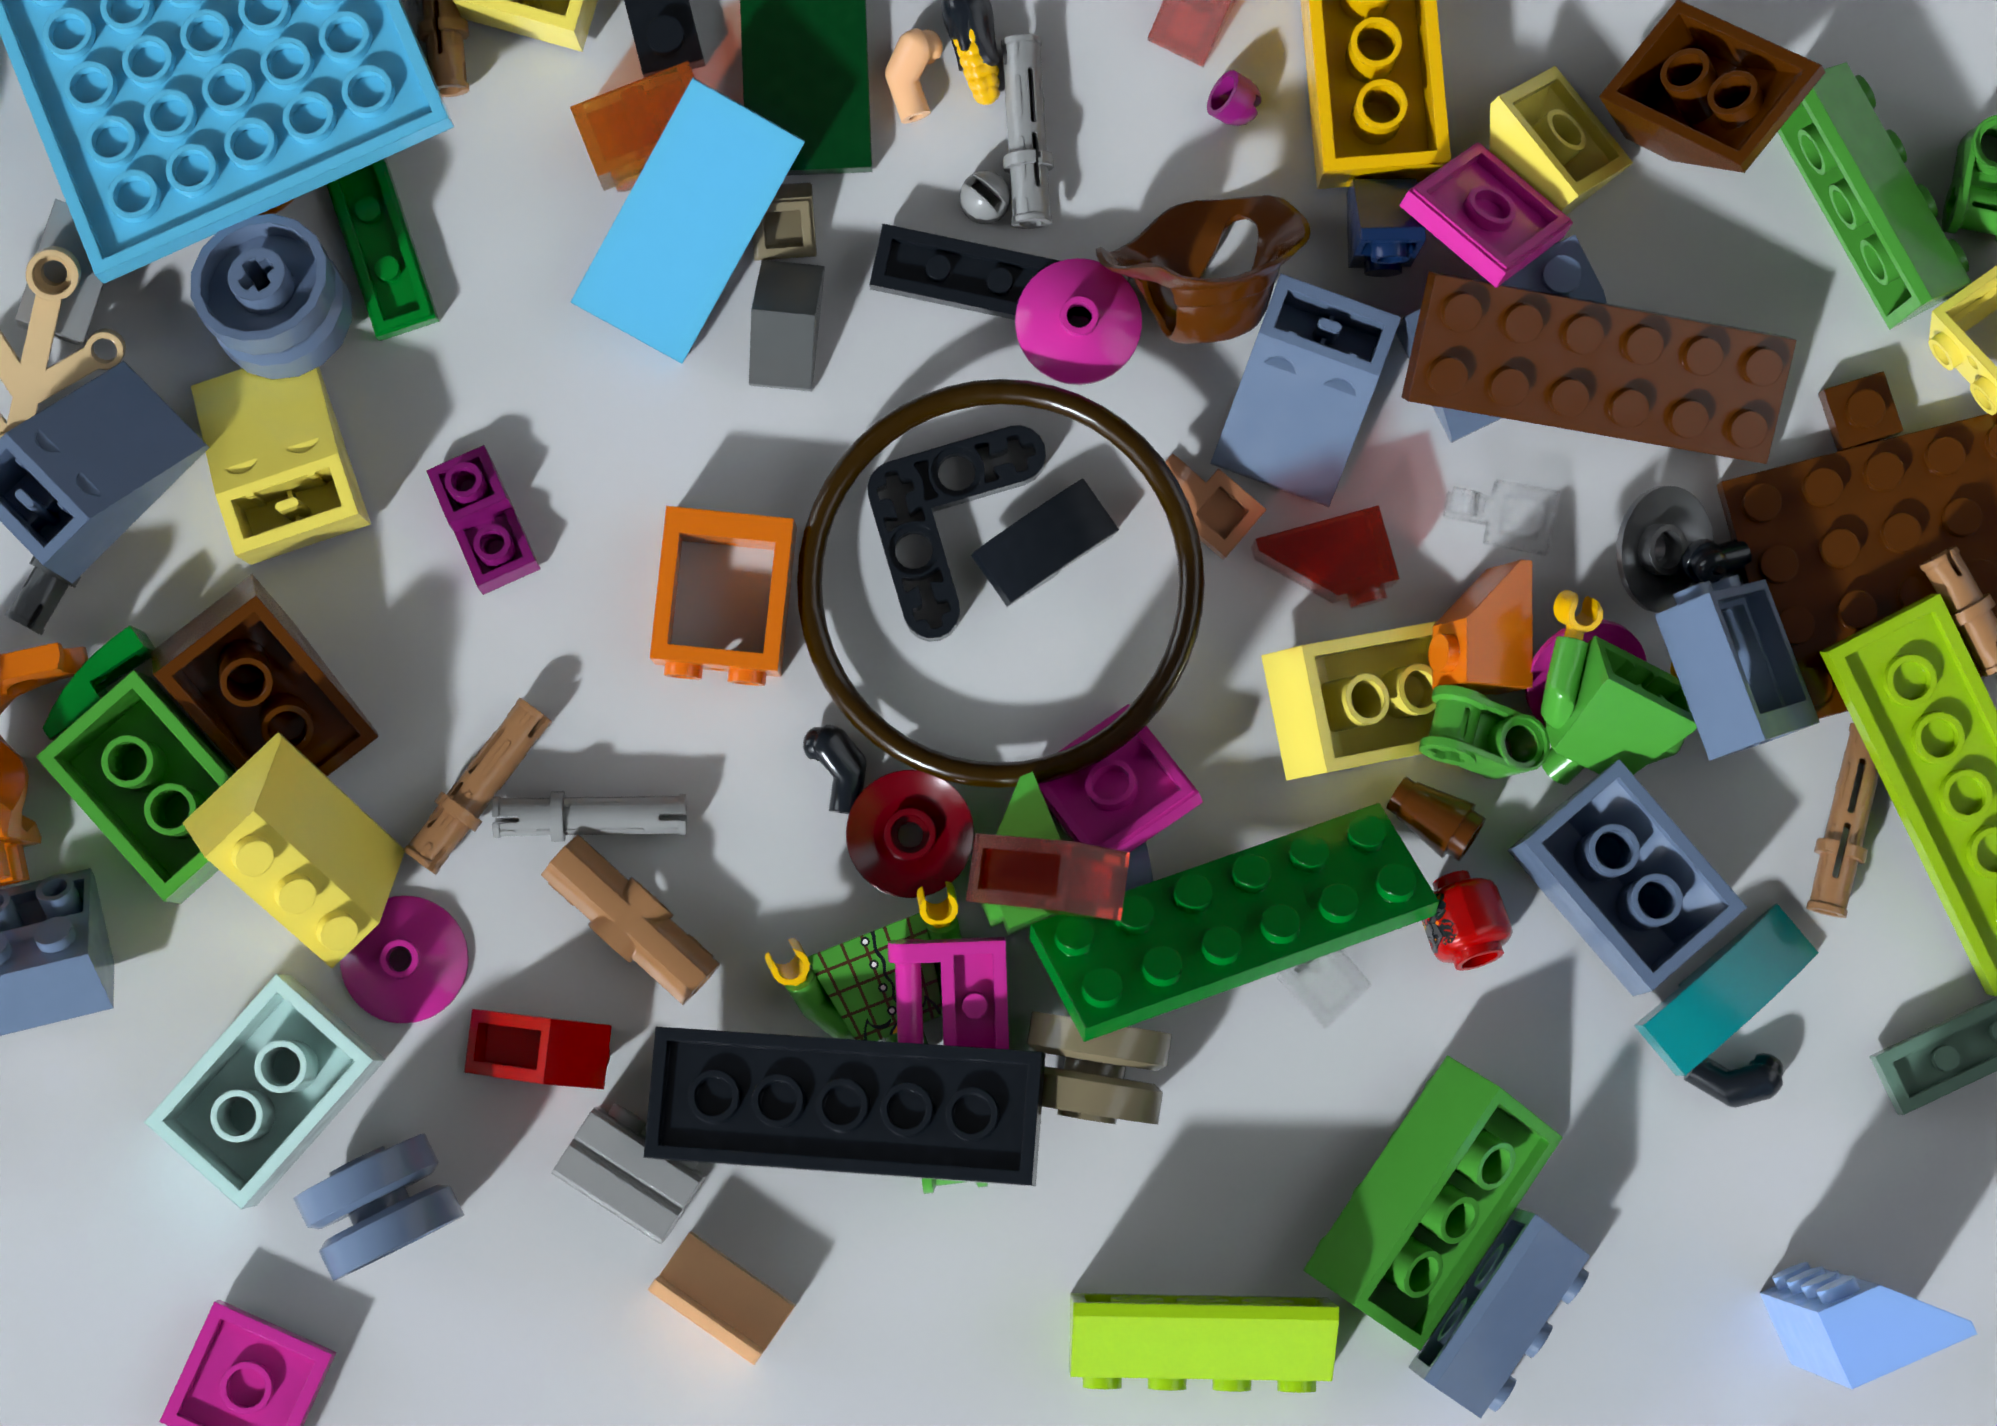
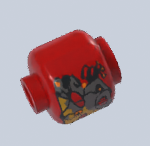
M1466 870L1455 871L1436 879L1432 883L1433 892L1439 900L1436 915L1422 920L1432 952L1441 962L1454 963L1456 970L1464 971L1482 967L1502 957L1504 954L1502 946L1509 941L1513 930L1496 884L1490 879L1471 878Z

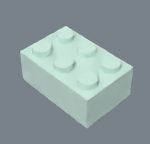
M275 974L144 1123L240 1209L257 1206L386 1059L291 975Z

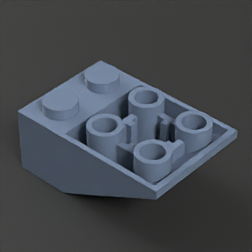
M1280 273L1210 464L1329 507L1379 380L1401 317Z
M122 361L6 432L0 438V521L43 566L73 584L210 447L126 362Z

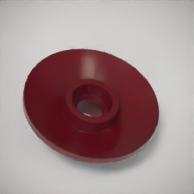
M902 770L876 779L860 793L848 816L846 843L855 868L870 885L891 896L917 898V890L920 887H923L925 896L932 895L946 887L945 882L952 883L961 874L972 853L974 825L967 803L950 783L919 770ZM913 823L922 829L923 839L919 845L905 847L900 843L898 833L905 824Z

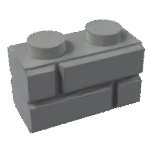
M614 1103L609 1112L600 1106L594 1107L551 1174L661 1244L673 1230L686 1207L704 1182L706 1175L695 1169L699 1162L644 1158L645 1136L641 1132L647 1123Z

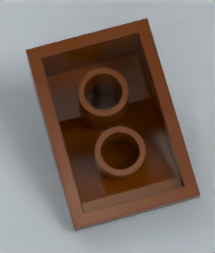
M1676 0L1600 94L1599 98L1626 139L1670 161L1745 173L1825 74V70L1819 63L1681 0Z
M253 574L151 652L153 675L237 769H240L278 732L326 776H329L379 737L377 731L302 632Z

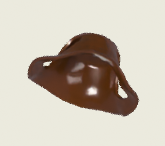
M1263 195L1223 200H1194L1169 208L1156 218L1137 238L1119 249L1108 252L1104 248L1099 247L1095 250L1099 262L1104 267L1113 272L1134 278L1158 325L1169 340L1183 344L1211 343L1236 338L1248 333L1259 324L1267 310L1274 282L1278 277L1281 265L1306 245L1311 232L1307 219L1293 205L1280 197ZM1244 219L1256 224L1258 243L1251 271L1227 278L1202 279L1201 277L1213 258L1220 239L1233 222Z

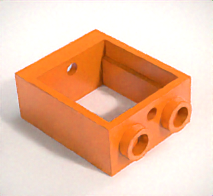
M666 506L650 659L654 664L665 665L664 676L702 680L703 669L728 672L727 682L749 686H765L766 676L781 677L797 526L793 518ZM682 541L774 550L763 653L671 644Z

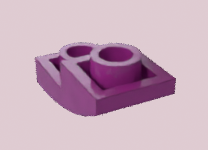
M485 445L426 470L447 522L456 535L474 581L482 595L541 569Z

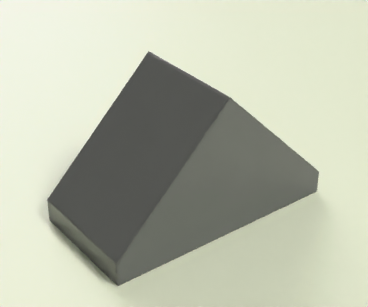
M769 260L761 261L751 308L750 386L812 392L825 272L824 266Z

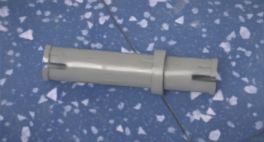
M1031 34L1012 35L1001 40L1009 153L1003 157L1004 171L1010 174L1012 226L1021 229L1042 228L1052 224L1048 171L1054 168L1052 152L1047 151L1040 50L1042 44L1039 36Z
M551 791L550 798L493 797L492 817H519L495 818V822L492 823L493 837L550 835L552 842L565 841L566 835L577 834L687 835V815H661L686 814L687 797L686 794H679V796L565 797V791Z

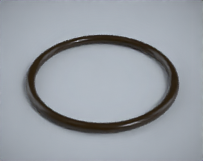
M1013 379L970 381L923 394L899 406L864 432L838 460L819 491L804 529L797 573L798 611L803 637L811 661L823 686L836 706L852 725L875 746L897 761L915 770L949 782L990 788L1016 787L1020 776L1032 771L1038 784L1051 782L1078 773L1116 752L1142 731L1164 706L1176 688L1189 662L1201 622L1205 586L1202 548L1190 505L1178 480L1164 459L1146 438L1124 419L1106 407L1080 394L1054 385ZM998 404L1028 406L1069 417L1091 428L1123 452L1143 474L1166 514L1174 539L1179 576L1177 611L1168 645L1155 673L1133 703L1107 727L1075 746L1045 757L1014 762H985L954 757L918 743L886 722L858 693L836 655L827 628L822 592L824 556L835 516L847 492L873 458L892 441L932 418L955 410Z

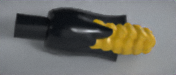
M941 0L942 18L956 54L958 69L963 71L975 101L982 105H990L1000 95L999 68L996 65L1000 60L997 54L994 16L990 0Z

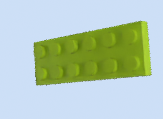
M1930 594L1820 651V654L1985 993L1997 996V710L1941 594Z

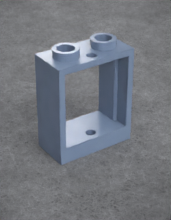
M1734 575L1715 583L1710 581L1700 583L1673 594L1677 606L1655 614L1709 761L1770 742L1820 723L1765 579L1742 585L1739 576Z

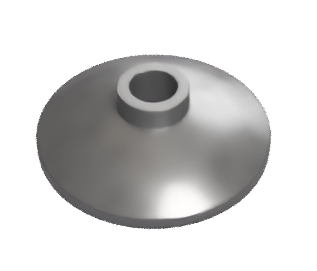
M1658 486L1649 489L1632 503L1621 523L1616 547L1620 579L1631 599L1647 611L1660 613L1677 606L1673 594L1698 585L1682 568L1683 554L1689 545L1699 539H1709L1714 542L1712 525L1708 514L1701 502L1689 491L1675 486Z

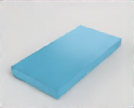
M692 77L570 302L682 364L804 145L805 140Z

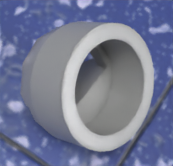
M979 171L970 175L964 181L960 191V204L964 214L970 220L979 224H992L999 221L1007 213L1010 205V190L1006 181L1000 175L991 171ZM980 182L1000 202L993 208L980 193L972 188L973 185Z

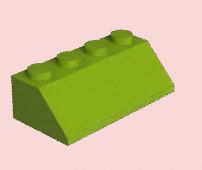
M1070 1293V1377H1083V1388L1121 1389L1122 1378H1148V1389L1186 1390L1187 1379H1213L1212 1389L1216 1391H1251V1380H1277V1391L1291 1393L1316 1392V1381L1333 1380L1339 1327V1306L1327 1297Z

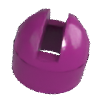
M1230 70L1223 74L1212 88L1207 101V112L1225 124L1233 126L1247 125L1258 115L1256 107L1261 104L1262 97L1258 87L1249 78L1235 70Z

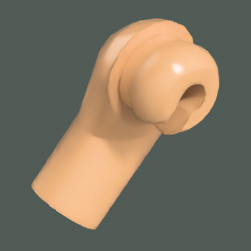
M914 28L901 35L885 68V77L901 123L903 124L921 120L931 113L919 79L926 65L934 63L936 59L941 57L943 45L939 35L930 29L921 30Z

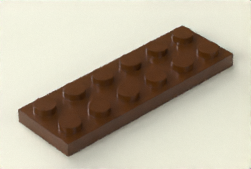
M1429 271L1401 398L1408 402L1767 464L1797 340L1782 335L1501 284L1495 288L1487 281Z

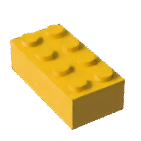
M1300 0L1317 189L1350 187L1353 179L1416 178L1417 182L1451 161L1437 0Z

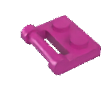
M1005 937L935 940L898 939L888 941V962L895 963L898 1042L924 1044L921 963L940 962L943 1045L1009 1050Z

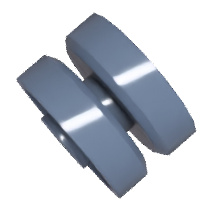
M276 214L255 215L220 230L202 247L191 271L190 297L200 319L217 338L218 343L229 358L250 374L268 379L299 377L323 365L342 346L352 323V296L343 276L334 262L329 259L326 250L317 236L295 219Z
M425 1133L407 1139L388 1149L382 1146L331 1171L329 1178L293 1198L307 1228L322 1229L347 1217L350 1218L353 1226L327 1239L319 1250L333 1281L357 1271L464 1216L451 1186L435 1185L411 1197L407 1193V1187L432 1174L439 1163Z

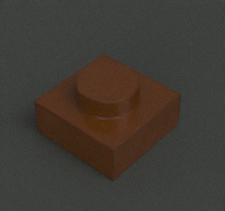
M1884 371L1836 385L1818 393L1837 452L1886 439L1904 431Z

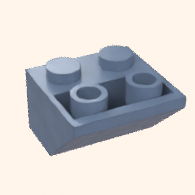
M91 868L68 874H56L43 880L0 889V1036L113 1009L114 960L97 884Z

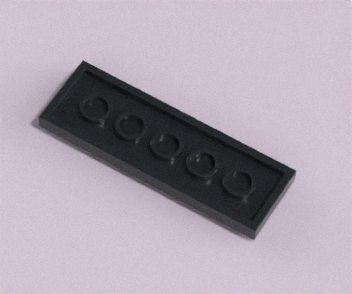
M655 1027L644 1158L1036 1187L1046 1054L1038 1051Z

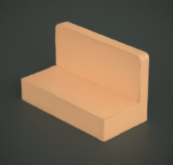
M693 1232L688 1233L661 1274L654 1279L647 1289L753 1365L756 1364L796 1306Z

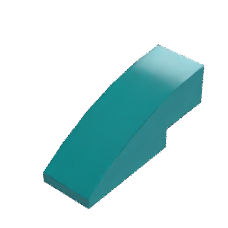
M1774 904L1678 984L1679 988L1634 1026L1675 1075L1686 1076L1771 1001L1819 952L1778 904Z

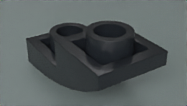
M1082 478L975 550L971 556L1008 607L1054 578L1069 564L1112 538L1119 531V528Z

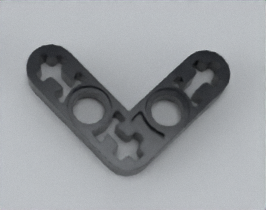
M1022 425L1008 426L888 461L877 467L871 474L867 485L869 502L905 623L910 632L917 638L929 642L941 641L953 633L960 620L959 600L933 512L1024 486L1036 480L1043 471L1046 451L1045 444L1040 435L1033 429ZM1011 440H1019L1020 446L1024 449L1033 447L1035 455L1027 458L1026 470L1016 472L1013 463L994 466L993 472L998 480L989 483L985 482L984 462L977 449L989 447V459H994L1008 453V442ZM960 456L972 463L975 469V478L969 487L954 491L946 488L941 483L938 472L945 460L950 457ZM898 475L902 484L912 483L915 490L908 492L905 498L910 517L922 511L925 521L905 522L889 532L886 529L885 522L898 521V517L892 500L886 498L880 500L878 492L884 491L887 488L886 478ZM910 534H918L929 540L933 553L925 566L910 569L904 567L898 561L895 550L903 537ZM940 571L943 582H930L931 589L937 604L948 603L951 611L942 615V626L931 629L927 620L916 621L914 617V612L921 610L923 605L918 586L906 592L903 582L922 581Z

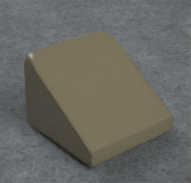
M811 183L781 184L752 237L754 261L817 256Z

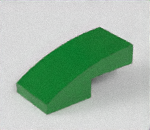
M129 625L96 651L75 673L59 695L42 728L50 740L54 741L108 693L105 689L106 687L152 658L151 652L155 647L145 632Z

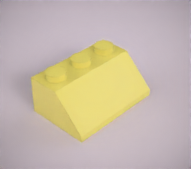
M279 732L182 822L208 861L331 968L340 962L380 923L405 853L403 851L404 848Z

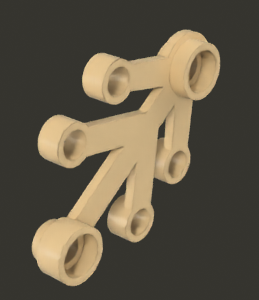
M58 246L43 248L30 259L26 267L27 284L36 295L21 360L0 330V379L12 396L8 420L6 421L0 413V438L6 432L36 415L39 403L98 369L108 370L121 362L125 355L126 344L123 337L115 330L104 328L95 331L83 348L47 368L62 299L72 294L81 279L79 261L65 248ZM51 260L61 262L67 270L66 280L55 283L47 279L44 274L46 262ZM101 338L111 340L117 348L116 357L110 360L99 358L94 352V342Z

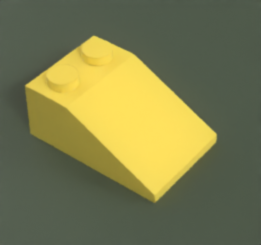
M1437 621L1305 644L1261 655L1286 781L1422 754L1419 751L1420 741L1423 737L1429 736L1436 703L1432 701L1434 689H1432V668L1429 664L1428 651L1432 640L1433 625Z

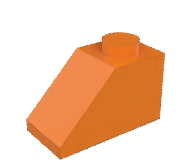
M1521 559L1486 569L1433 625L1432 640L1428 651L1429 664L1432 668V689L1439 685H1455L1482 694L1499 695L1533 687V672L1531 673L1533 660L1532 560Z

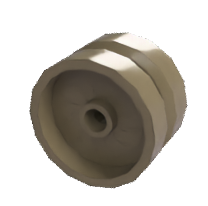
M1032 1011L1027 1044L1034 1051L1065 1056L1063 1069L1045 1066L1042 1107L1058 1109L1057 1115L1089 1121L1116 1124L1117 1119L1158 1125L1163 1092L1155 1084L1124 1079L1126 1066L1158 1071L1167 1067L1172 1034L1128 1026L1084 1042L1071 1017Z

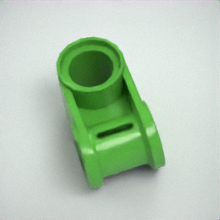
M1997 115L1983 120L1960 140L1952 183L1943 209V232L1955 234L1960 228L1992 234L1997 242V162L1989 160L1981 149L1983 135L1997 138Z
M1439 685L1434 688L1432 701L1436 703L1429 736L1423 737L1419 745V751L1423 755L1442 763L1462 767L1485 778L1494 780L1538 769L1545 763L1550 750V741L1547 730L1539 720L1533 716L1491 701L1485 695L1465 687ZM1505 738H1507L1510 742L1512 749L1511 756L1507 752L1505 746Z

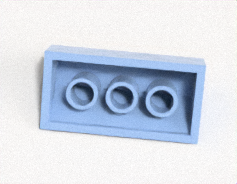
M1808 1262L1800 1263L1778 1272L1772 1277L1776 1286L1760 1292L1790 1363L1850 1389L1859 1387L1977 1334L1970 1320L1882 1285L1855 1278L1854 1275L1848 1276L1839 1273V1271H1830L1824 1269L1823 1266L1811 1269Z

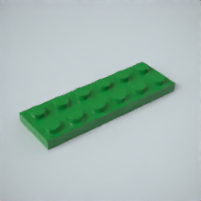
M1376 803L1032 923L1029 939L1081 1038L1086 1042L1436 915L1439 900L1381 804Z

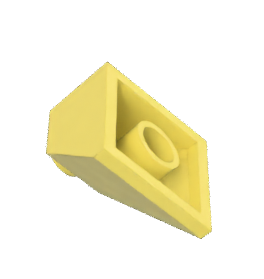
M1556 66L1499 95L1490 104L1489 151L1565 215L1569 214L1633 163Z

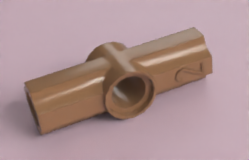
M577 834L565 845L542 872L541 876L548 881V884L590 920L588 926L629 963L634 960L682 1005L699 991L721 965L694 937L687 934L671 919L674 915L654 895L633 877L628 880L580 835Z

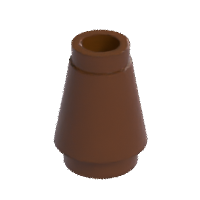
M1408 777L1401 781L1386 806L1388 811L1395 814L1403 824L1441 858L1448 854L1457 861H1460L1465 856L1486 821L1484 816L1474 811L1476 804L1420 782L1416 783Z

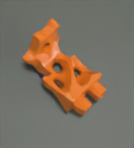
M56 642L0 654V715L16 697L37 687L73 677L88 660L86 648L83 646L63 648L61 643ZM1 735L0 887L30 880L23 847L41 844L42 840L36 822L22 815L29 780L27 766L23 758Z

